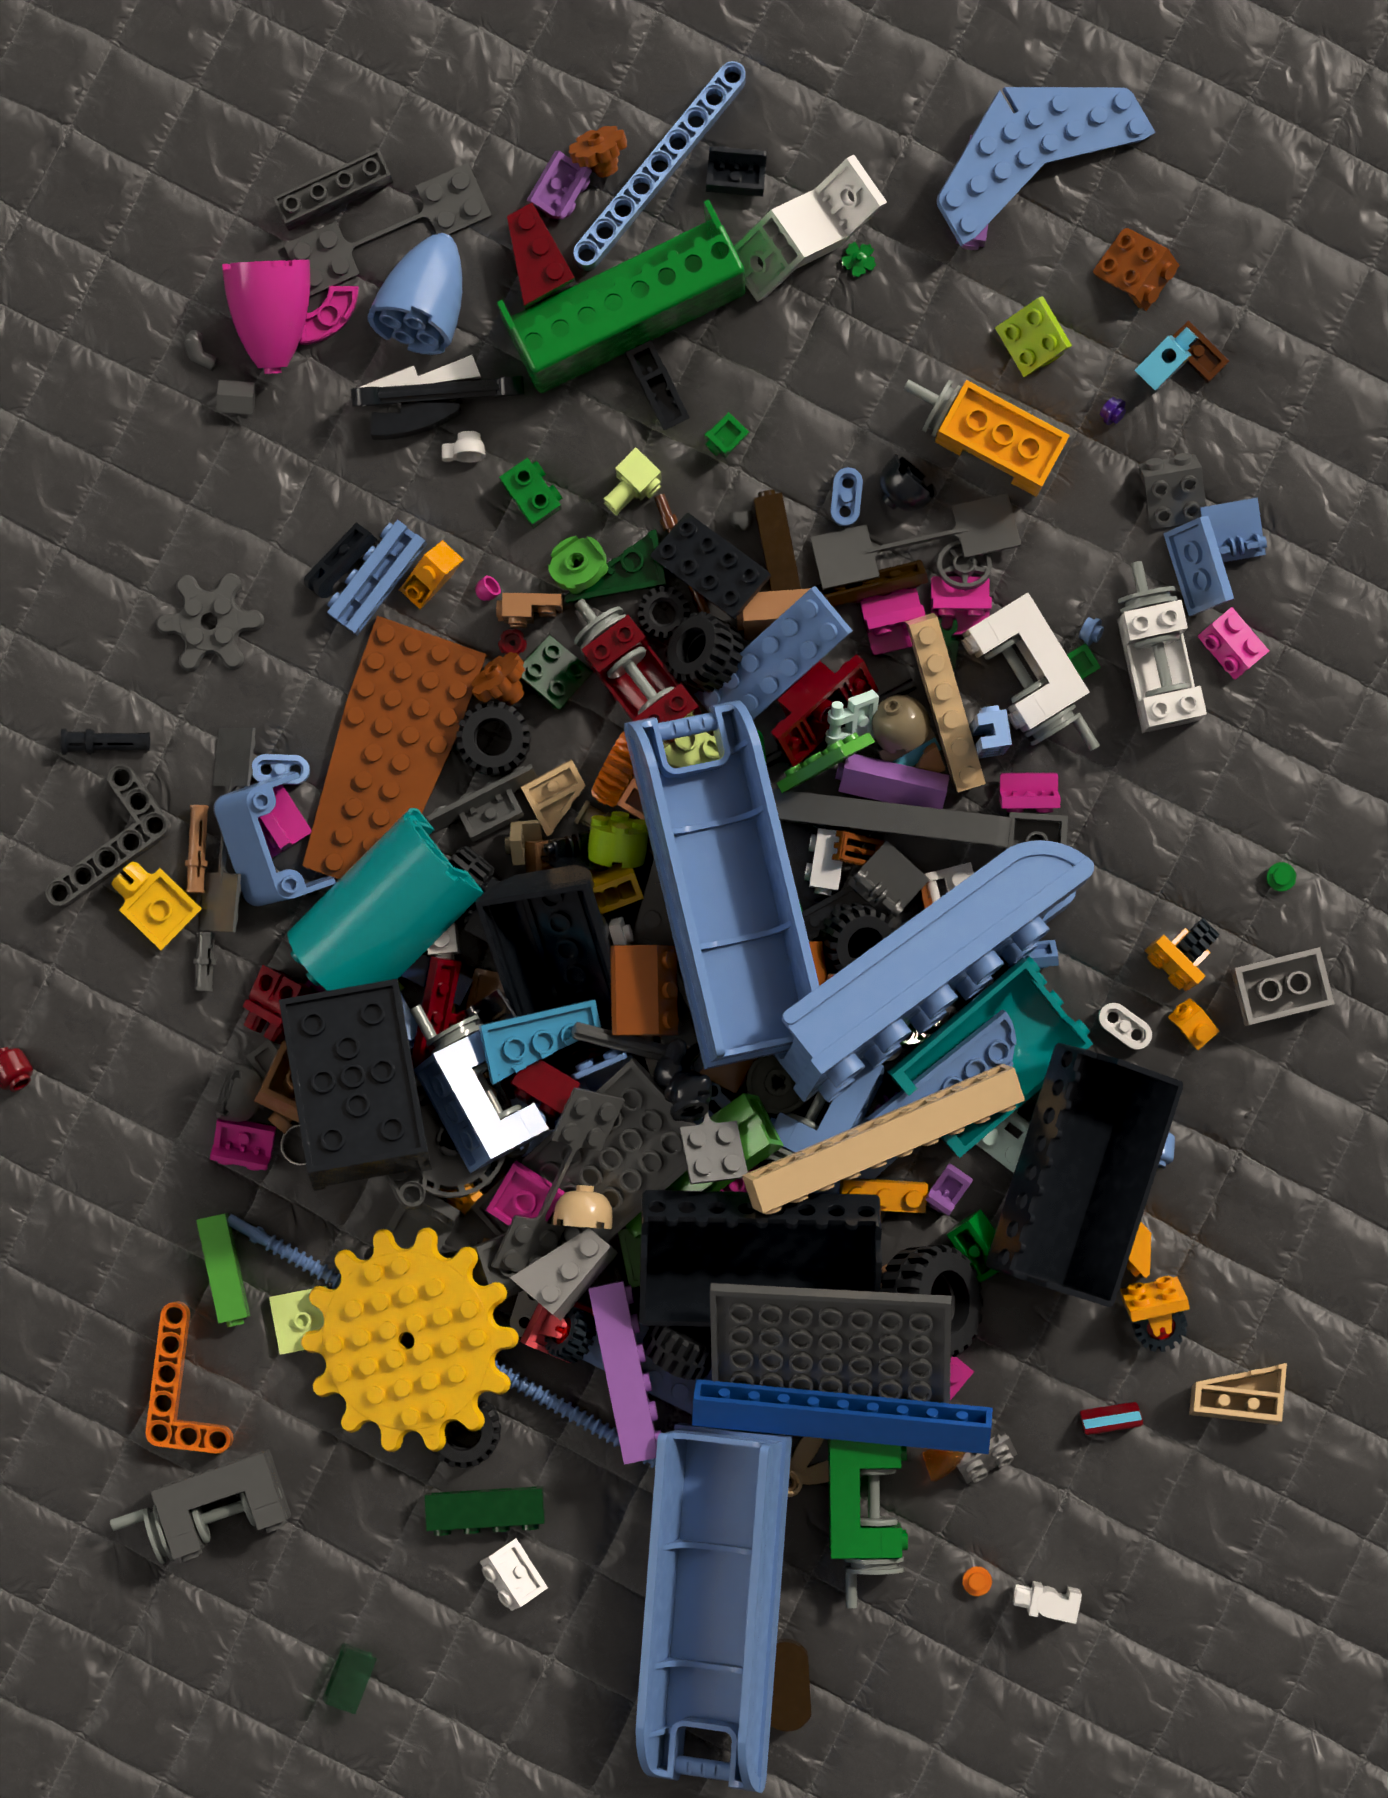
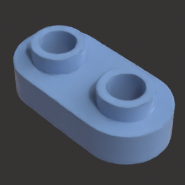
M847 467L839 470L833 482L830 514L832 520L837 525L843 527L853 525L860 513L863 479L861 474L854 468ZM845 479H850L853 481V486L845 488L842 482ZM841 508H848L850 515L842 517L839 513Z

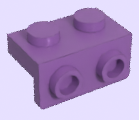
M555 151L526 201L529 203L533 202L535 207L553 219L563 220L574 211L576 206L574 201L579 193H582L589 185V176L592 170L588 167H579L578 163H573L568 156L560 151Z

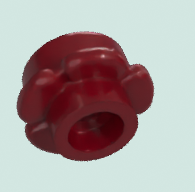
M508 629L500 635L501 640L498 642V647L502 653L508 654L513 652L519 655L520 652L525 651L527 641L524 640V634L520 630ZM510 641H515V645L511 646Z

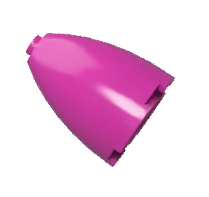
M310 260L254 261L222 264L228 307L233 324L244 348L257 368H264V374L282 373L281 367H287L295 354L306 322L310 297Z

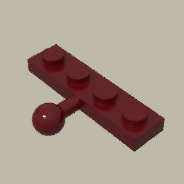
M431 956L422 1009L436 1034H439L448 1029L449 1025H455L465 1020L467 1016L464 1013L465 1010L460 1011L458 1014L451 1013L461 961ZM419 1026L417 1027L412 1052L413 1069L431 1056L430 1052L435 1049L434 1046L427 1047V1041Z

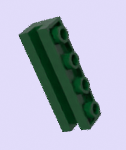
M543 1486L434 1492L424 1495L426 1531H433L434 1536L451 1535V1530L463 1529V1534L481 1533L480 1528L492 1527V1532L510 1531V1526L522 1525V1530L539 1529V1524H545Z

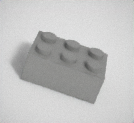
M1320 947L1230 969L1245 1026L1335 1004Z

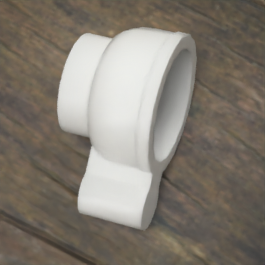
M462 431L458 433L455 443L442 444V461L444 462L457 460L471 463L485 458V446L481 441V434L476 431Z

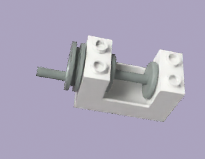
M1142 561L1133 562L1131 567L1137 593L1118 599V603L1125 605V607L1120 609L1122 615L1118 618L1117 623L1141 731L1146 733L1197 722L1206 716L1207 712L1201 686L1195 687L1183 635L1188 627L1182 600H1178L1177 596H1171L1172 593L1176 592L1174 586L1148 590Z
M1029 593L1024 594L962 633L965 639L961 640L969 655L975 654L976 658L987 653L984 655V658L989 660L997 654L1003 653L1024 688L1011 697V701L1014 704L1008 707L1010 714L1007 716L1016 730L1020 728L1022 732L1027 731L1025 733L1026 737L1033 735L1034 740L1030 742L1032 746L1070 723L1074 724L1090 751L1100 746L1080 712L1076 714L1072 712L1076 708L1074 702L1090 692ZM1013 644H1016L1038 681L1035 683L1012 648Z

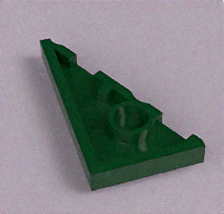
M656 529L651 530L647 533L648 535L633 546L628 547L617 558L607 563V573L593 586L579 594L569 592L565 595L566 604L578 602L581 599L589 600L666 586L663 566L651 557V553L659 545Z

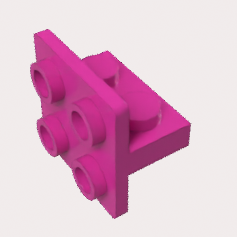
M940 576L931 578V613L942 617L941 626L943 628H949L952 625V619L956 618L958 628L953 635H962L963 632L990 616L992 597H990L989 578L981 586L967 591L949 586ZM948 576L950 579L962 583V577ZM968 577L967 583L977 581L981 577Z
M905 588L893 591L886 596L876 595L860 601L871 651L874 656L912 647L905 621L925 616L924 607L920 604L917 588Z
M282 784L273 788L276 797L274 809L270 813L258 817L271 858H274L310 835L312 831Z

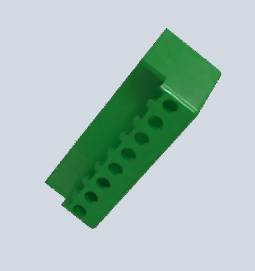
M709 199L704 201L705 223L513 316H510L503 300L497 302L502 321L539 393L553 389L745 294L744 266Z

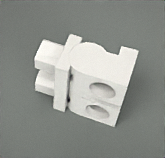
M1033 1581L1032 1587L1016 1584L1012 1602H1014L1013 1605L1027 1608L1029 1616L1038 1617V1613L1047 1618L1076 1624L1082 1594L1078 1588L1067 1587L1066 1594L1058 1593L1050 1586L1043 1587L1041 1582Z

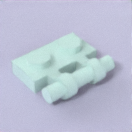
M873 689L849 698L847 708L843 709V703L840 701L832 703L827 717V721L830 724L825 736V741L828 743L827 747L857 732L859 737L870 732L874 739L871 723L873 715L878 710L879 696Z
M1015 1110L976 1144L1013 1173L1030 1124L1017 1113L1018 1110ZM1009 1122L1023 1132L1018 1139L1004 1129Z

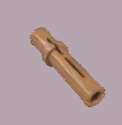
M190 805L188 860H185V866L187 867L186 893L201 894L205 891V868L208 867V861H205L209 809L207 805Z

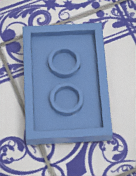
M1209 516L1199 517L1163 533L1189 616L1202 613L1234 599Z

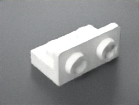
M516 1538L480 1561L483 1567V1575L489 1582L494 1584L498 1590L499 1600L505 1607H509L511 1611L522 1607L548 1588Z

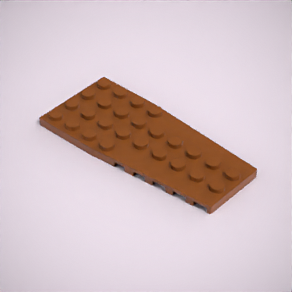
M377 615L346 701L303 861L305 868L339 880L409 808H417L423 814L440 773L457 740L456 735L460 727L459 723L466 716L465 713L473 696L471 683L482 671L487 654Z

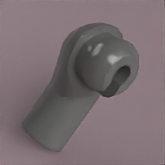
M197 330L190 331L185 336L183 342L188 358L192 362L213 371L218 358L203 350V335Z

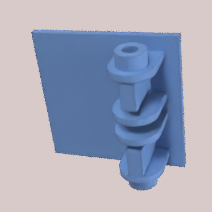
M1258 498L1200 507L1201 517L1209 516L1223 562L1266 555L1267 540L1262 532Z

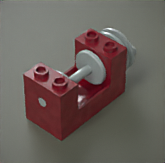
M584 599L579 600L574 605L588 623L578 633L574 643L579 647L581 646L580 651L584 654L587 663L631 721L655 717L658 723L701 714L697 703L681 683L678 684L649 646L645 635L629 615L623 614L621 607L611 608L597 617ZM675 739L663 741L664 748L674 742Z

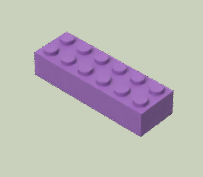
M625 1280L591 1286L588 1290L624 1465L654 1459L657 1452V1439L661 1430L655 1431L653 1421L658 1420L655 1401L649 1402L647 1392L652 1391V1384L649 1372L643 1373L641 1362H646L645 1350L643 1349V1343L637 1344L635 1333L640 1332L637 1314L631 1315L629 1304L635 1302L632 1286H626Z

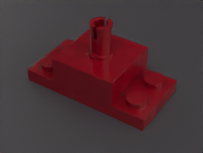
M857 654L842 664L836 673L819 661L777 699L786 718L781 720L770 733L785 760L792 767L798 765L825 740L826 731L830 726L827 721L828 711L831 709L834 701L842 702L844 709L847 708L849 698L872 689L876 693L879 691L864 660Z

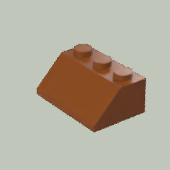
M611 946L612 1035L645 1037L678 1035L677 952L675 946Z

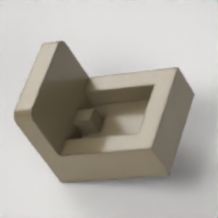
M539 820L511 822L510 837H505L506 855L511 854L513 866L525 865L526 841L543 840Z

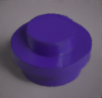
M1112 397L1105 403L1100 412V416L1104 418V423L1110 425L1114 422L1116 424L1124 417L1126 413L1124 408L1125 401Z

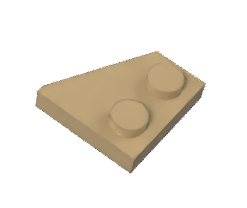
M572 759L520 787L548 837L553 833L557 824L565 816L576 797L579 796L586 785Z

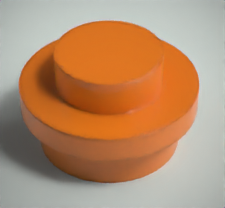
M974 1566L964 1573L962 1583L969 1594L982 1596L990 1590L992 1577L985 1568Z

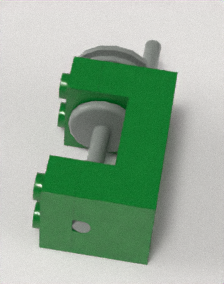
M828 1439L829 1553L831 1559H845V1562L851 1563V1566L845 1567L846 1608H857V1574L883 1575L904 1572V1567L898 1565V1563L904 1561L902 1551L908 1550V1533H906V1530H902L896 1518L880 1516L879 1475L895 1474L897 1468H901V1461H907V1446ZM860 1475H868V1516L860 1517Z

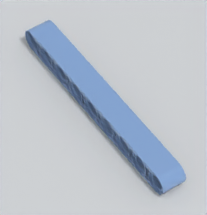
M730 61L719 69L574 247L573 255L575 264L579 269L590 271L600 264L741 92L745 85L746 72L740 63ZM735 72L740 76V80L736 83H729L726 81L725 75ZM712 94H717L722 98V102L718 105H711L706 99ZM699 116L704 120V123L701 127L695 128L690 126L688 123L689 119ZM679 138L684 140L686 145L683 149L675 150L670 146L671 141ZM659 160L664 161L668 167L663 172H656L652 168L653 163ZM638 183H645L650 189L646 194H637L633 188ZM620 205H627L630 207L631 212L628 216L620 217L615 213L616 208ZM608 227L613 231V234L608 239H602L597 235L598 230ZM590 249L595 253V256L591 261H583L579 258L580 252Z

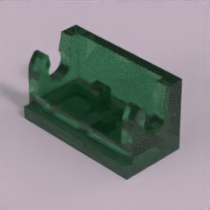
M343 1643L322 1697L324 1703L356 1714L377 1660L376 1657L371 1656V1653Z

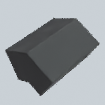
M219 380L216 412L253 414L256 397L255 382Z

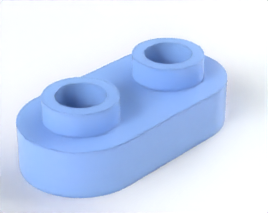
M262 754L257 756L252 762V775L258 782H262L288 773L292 766L298 765L301 768L300 778L282 785H299L308 779L310 766L299 755ZM266 764L272 767V771L268 775H264L261 771L262 767Z

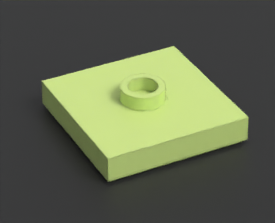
M312 1289L269 1297L280 1355L304 1350L301 1344L303 1335L308 1331L320 1329L324 1324L322 1311L313 1306L309 1300V1294Z

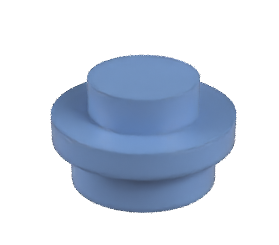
M1090 617L1086 619L1079 633V638L1084 640V644L1086 643L1090 646L1093 642L1097 643L1100 640L1104 631V627L1101 626V619H1092Z

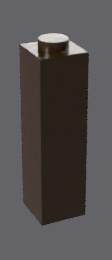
M775 490L759 492L758 497L753 498V504L766 570L771 574V578L768 580L770 591L801 589L782 492L775 493Z

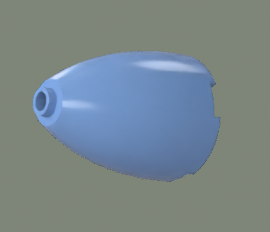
M438 233L428 237L411 249L387 276L367 316L370 326L386 340H390L392 337L401 343L409 344V351L428 355L444 353L445 348L451 344L457 327L462 301V267L458 248L453 238L445 233Z

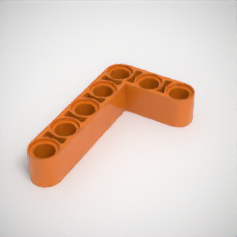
M171 1302L164 1306L160 1314L145 1431L146 1438L149 1443L158 1447L215 1454L222 1453L229 1449L233 1443V1433L227 1426L177 1420L190 1310L183 1302ZM172 1307L179 1308L183 1313L182 1320L179 1323L172 1322L168 1317L169 1310ZM168 1336H173L178 1340L179 1347L176 1352H169L165 1348V1340ZM166 1365L171 1366L175 1371V1378L169 1382L165 1381L161 1376V1370ZM160 1395H166L170 1398L171 1408L168 1411L161 1410L158 1407L157 1400ZM156 1424L166 1427L168 1435L165 1440H159L154 1436L153 1430ZM185 1428L195 1430L197 1439L194 1443L190 1444L184 1441L182 1433ZM219 1431L225 1435L226 1443L223 1447H217L213 1444L211 1437L214 1432Z

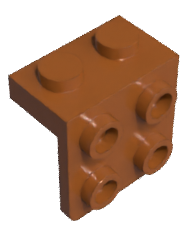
M1125 228L1120 232L1093 272L1097 278L1128 293L1138 308L1147 311L1151 304L1158 299L1161 290L1167 282L1174 277L1180 265L1168 248L1129 228Z

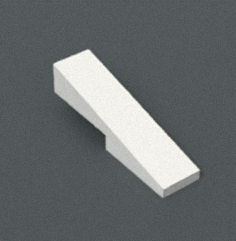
M470 355L420 376L417 375L415 367L411 366L361 387H386L482 379L474 358Z

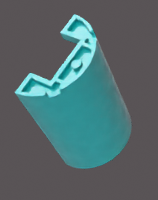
M409 808L288 931L287 936L292 948L290 954L297 963L306 968L308 971L306 975L314 985H321L327 991L398 979L484 893L471 875L465 870L453 867L429 835L434 831V828L419 809Z
M1030 956L1026 959L1023 957L887 1072L892 1076L891 1079L897 1087L910 1096L918 1089L912 1081L1003 1009L1008 1013L1015 1029L1017 1043L1014 1047L1012 1067L1015 1068L1025 1101L1016 1104V1108L1009 1112H997L990 1115L991 1118L986 1122L969 1124L964 1127L965 1130L961 1133L941 1136V1139L959 1158L1041 1089L1054 1046L1057 1043H1064L1083 1049H1088L1093 1045L1087 1036L1090 1033L1087 1026L1080 1019L1075 1022L1060 1007L1064 1004L1062 999L1054 990L1049 992L1044 985L1047 983V980L1039 972L1041 970L1040 967Z

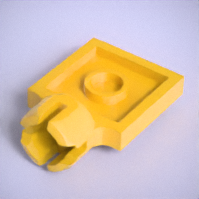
M132 861L123 870L134 882L131 884L121 873H118L112 881L113 888L125 901L119 911L152 943L162 950L202 908L161 868L155 873L150 874L139 863Z

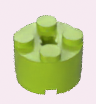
M613 811L611 816L607 817L601 815L591 817L588 843V859L590 861L607 867H612V862L622 863V868H636L644 865L648 843V830L645 820L631 819L628 813L622 811Z

